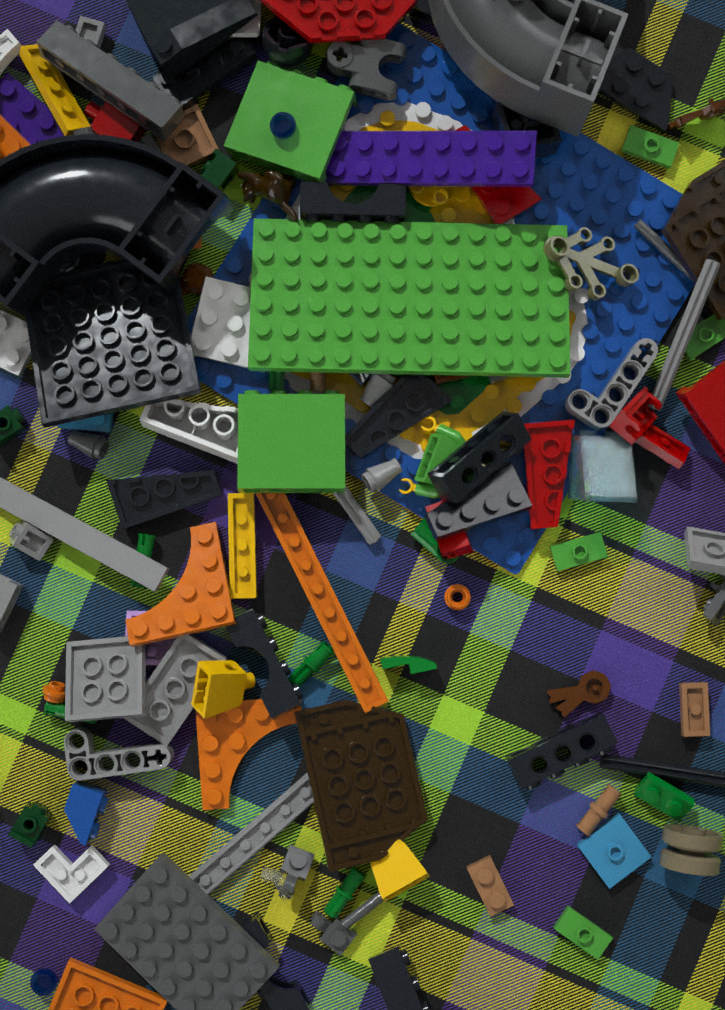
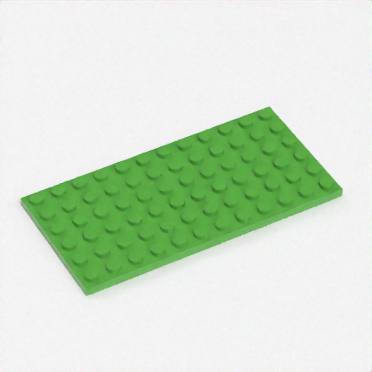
M254 218L248 371L569 378V291L564 285L566 276L558 262L549 260L543 249L545 241L552 236L567 238V225L437 222L387 224L384 221H373V223H358V221L332 222V220L309 222L303 219L293 222L291 219Z

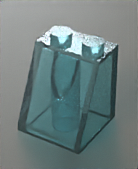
M580 430V436L572 435L568 498L582 501L637 503L631 444L616 432H605V437L596 436V431Z

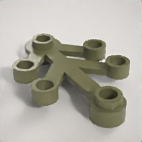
M586 227L580 228L575 234L567 238L552 236L544 243L543 249L546 257L553 262H558L566 276L564 282L566 289L575 292L583 285L582 277L575 273L570 263L572 261L577 264L588 283V296L594 301H598L605 296L606 288L599 282L593 270L615 278L616 283L622 287H629L639 279L638 269L632 264H624L618 268L593 258L599 254L606 255L615 248V242L611 237L605 236L597 244L581 252L570 249L577 244L585 245L592 239V232ZM571 279L576 282V286L572 284ZM594 288L599 291V295L595 293Z

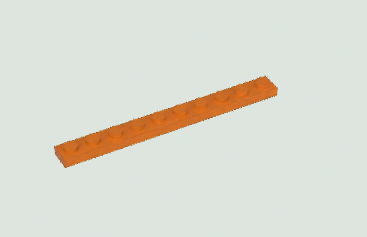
M256 493L364 712L371 711L372 706L379 707L388 702L389 700L286 494Z

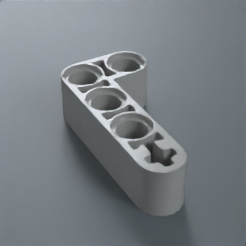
M643 338L636 342L630 348L598 398L583 389L575 390L564 402L566 411L591 429L602 430L608 427L656 358L658 353L657 344L649 338ZM645 347L647 349L645 352L646 356L640 359L639 362L635 361L641 354V348ZM624 368H631L634 371V380L625 378L623 374ZM610 389H615L620 393L619 402H614L610 399ZM578 396L583 399V409H577L573 406V397ZM596 411H601L605 414L606 421L604 424L595 421L594 414Z
M77 727L67 733L64 738L67 771L70 777L75 780H88L160 770L165 768L174 758L173 747L170 744L166 746L161 742L95 751L92 732L86 727ZM75 733L83 736V746H77L74 743L73 736ZM159 750L162 754H166L162 761L160 757H154L148 761V756L155 755ZM130 753L139 755L141 759L140 765H133L129 762ZM105 756L112 758L114 761L113 769H107L103 765V758ZM78 760H82L87 764L88 770L86 773H82L77 769Z

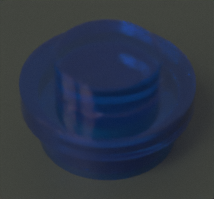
M279 112L271 119L270 130L275 137L287 139L295 133L296 121L291 114Z
M49 968L38 969L30 980L32 990L40 996L51 994L58 983L55 972Z

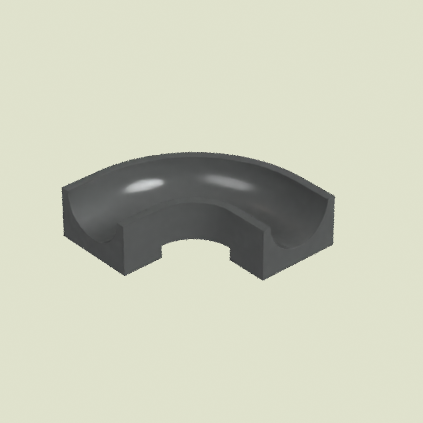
M428 0L433 23L442 43L458 67L476 86L513 111L574 136H579L603 81L628 13L595 0H575L574 4L567 0H522L519 2L512 0Z

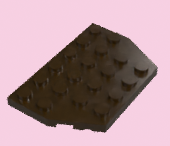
M724 160L688 183L661 231L695 285L707 259L720 263L719 270L706 299L707 305L717 320H725Z
M350 700L294 712L329 872L383 859L389 854V848L398 839L404 841L416 828H419L428 820L404 714L372 706L371 711L365 713L360 703Z

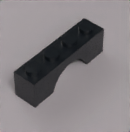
M300 182V218L305 221L321 222V220H332V222L358 221V223L384 221L387 224L405 222L406 184L379 183L376 192L369 199L361 203L351 204L336 198L330 191L327 182Z
M251 609L235 617L236 624L228 625L226 628L238 650L250 649L257 651L268 662L269 680L264 690L260 693V697L271 719L275 720L302 706L299 700L303 698V695L297 683L291 685L287 676L292 673L285 659L279 661L275 652L280 649L273 636L267 637L264 628L268 626L262 614L256 615L255 611Z
M257 912L239 923V925L266 949L271 941L272 934L260 913ZM272 975L257 991L262 1000H267L271 1007L269 1010H312V1003L299 981L286 982Z

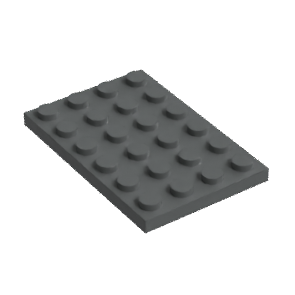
M164 852L158 856L94 928L176 1010H240L280 966L256 940Z

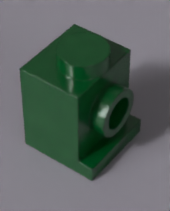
M216 148L213 151L214 160H209L204 165L201 176L224 192L239 172L237 163Z
M7 405L0 410V422L5 419L8 421L6 427L2 428L0 426V446L27 430L23 423L26 419L18 408L14 409Z
M29 802L24 806L8 836L32 848L40 840L53 814L47 811L48 808L39 802ZM28 819L32 820L34 827L27 825L26 821Z

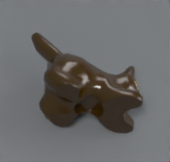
M266 171L265 174L239 172L237 174L239 179L244 180L241 184L244 202L249 200L250 203H254L256 198L261 196L267 201L278 205L293 222L298 220L296 212L288 204L292 197V188L296 184L291 175L280 174L275 171Z

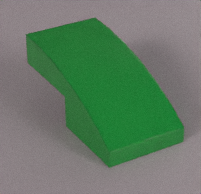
M391 655L380 657L383 669L406 664L409 665L411 674L437 669L434 661L418 656Z

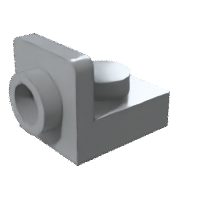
M24 520L20 524L17 522L9 533L11 537L9 541L12 546L38 561L42 559L54 540L52 536Z

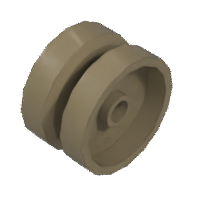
M666 824L663 826L662 840L669 847L661 850L659 864L667 869L700 876L719 875L721 859L713 853L722 850L724 835L720 832L697 826Z

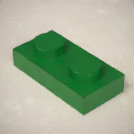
M650 772L646 774L634 790L636 797L678 822L694 806V798Z

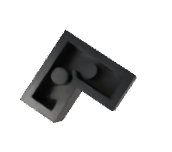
M496 103L491 117L495 131H537L536 158L556 153L562 140L558 129L536 120L529 122L528 117L509 109L502 103Z

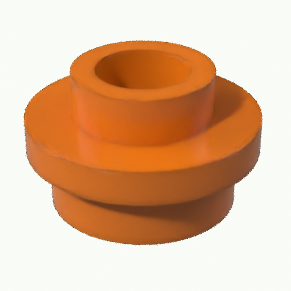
M461 584L451 585L445 591V603L453 610H462L470 603V592ZM455 592L461 593L462 599L460 602L453 601L452 596Z
M52 681L43 686L42 692L46 701L52 703L65 702L64 683Z

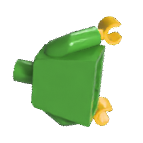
M427 416L426 420L432 422L433 426L429 429L421 426L425 434L431 435L414 478L418 483L414 484L411 479L403 478L401 481H408L410 489L408 491L399 489V491L403 494L415 492L419 496L439 498L440 496L427 474L466 441L460 432L443 424L437 425L433 417Z

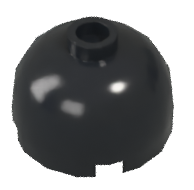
M274 16L265 23L262 43L263 49L270 60L284 67L297 66L306 61L312 52L314 43L308 42L278 16Z

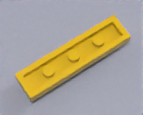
M37 44L21 46L18 54L64 136L73 135L72 133L80 128L91 127L59 69L41 57Z
M228 493L231 599L257 598L255 493Z

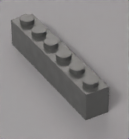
M56 20L36 41L43 59L165 142L184 120L182 105L178 99L163 93L155 83L147 82L141 78L133 68H127L119 63L118 59L111 53L106 54L100 50L92 40H86L78 35L77 31L70 25L65 26Z

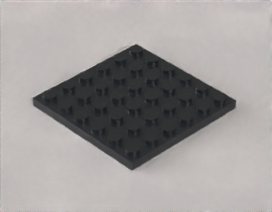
M124 259L54 275L26 313L41 424L44 428L201 394L179 274L176 280L177 286L171 294Z

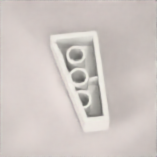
M178 399L145 406L139 419L144 428L238 464V409L236 407L213 406L200 402L191 403Z

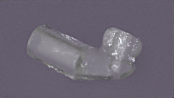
M263 867L261 881L274 883L282 900L291 899L295 892L294 888L291 896L280 893L287 875L281 873L280 870Z

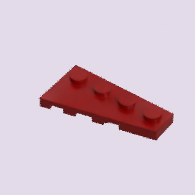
M463 125L455 131L471 130L466 125ZM471 187L493 224H505L542 200L530 187Z
M575 420L524 424L532 439L523 449L527 495L533 505L529 510L530 529L558 527Z

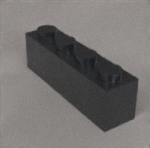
M400 945L370 956L368 960L388 1010H430L427 1001L422 1003L418 992L422 991L417 975L412 976L408 966L412 965L406 949L401 950Z

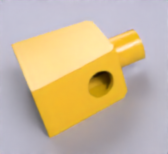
M232 660L198 661L191 705L204 719L236 708L242 704L244 690L255 686V677L251 672L246 673Z
M398 839L389 848V854L383 859L370 862L380 895L385 902L430 877L401 839Z

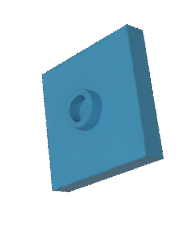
M619 813L595 829L590 836L587 835L576 844L609 889L651 858V855Z

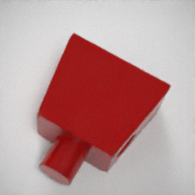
M90 101L86 106L84 114L94 120L91 127H93L97 135L125 138L139 143L146 131L145 128L107 102L104 103L103 107L93 101Z

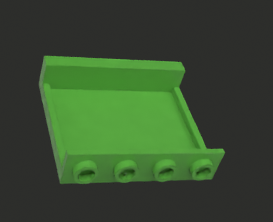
M258 61L225 141L224 148L229 156L281 174H289L293 178L305 182H325L327 166L351 106H357L358 102L355 92L345 85L335 86L329 84L327 80L321 77H315L314 79L307 77L296 69H291V71L283 69L271 61L267 63Z
M246 390L244 394H238V492L345 493V394H339V391L327 390L323 394H313V391L300 390L297 391V394H286V391L273 390L271 394H260V391Z

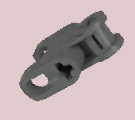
M388 39L361 40L358 42V45L334 42L327 51V67L333 75L349 78L348 87L355 93L392 101L397 98L398 86L395 81L384 78L380 74L379 68L385 63L399 64L403 62L408 50L403 43ZM339 56L343 57L341 62L336 61Z

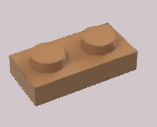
M679 683L681 736H710L708 683Z
M490 855L466 866L490 917L514 906Z

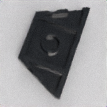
M631 48L611 58L598 93L662 134L667 130L673 75Z

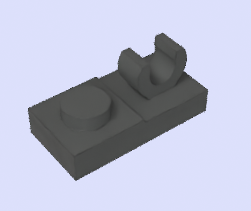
M721 574L719 576L724 578V582L721 585H717L714 582L710 583L712 588L719 593H716L714 598L711 597L703 609L705 611L703 616L715 626H718L725 615V576Z

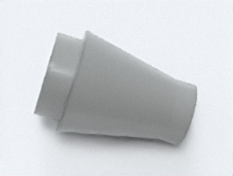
M371 374L360 399L370 407H373L394 386L393 382L396 378L390 374Z
M394 458L388 462L365 469L366 472L361 476L366 487L373 493L376 490H382L396 475L402 472V468Z

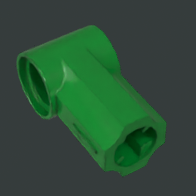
M425 518L410 534L432 553L438 561L449 564L458 559V557L448 560L442 558L439 545L435 541Z

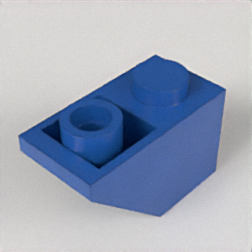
M77 780L72 784L64 811L80 844L87 845L91 839H96L101 824L97 823L100 813L104 814L107 808L109 798H106L108 790Z

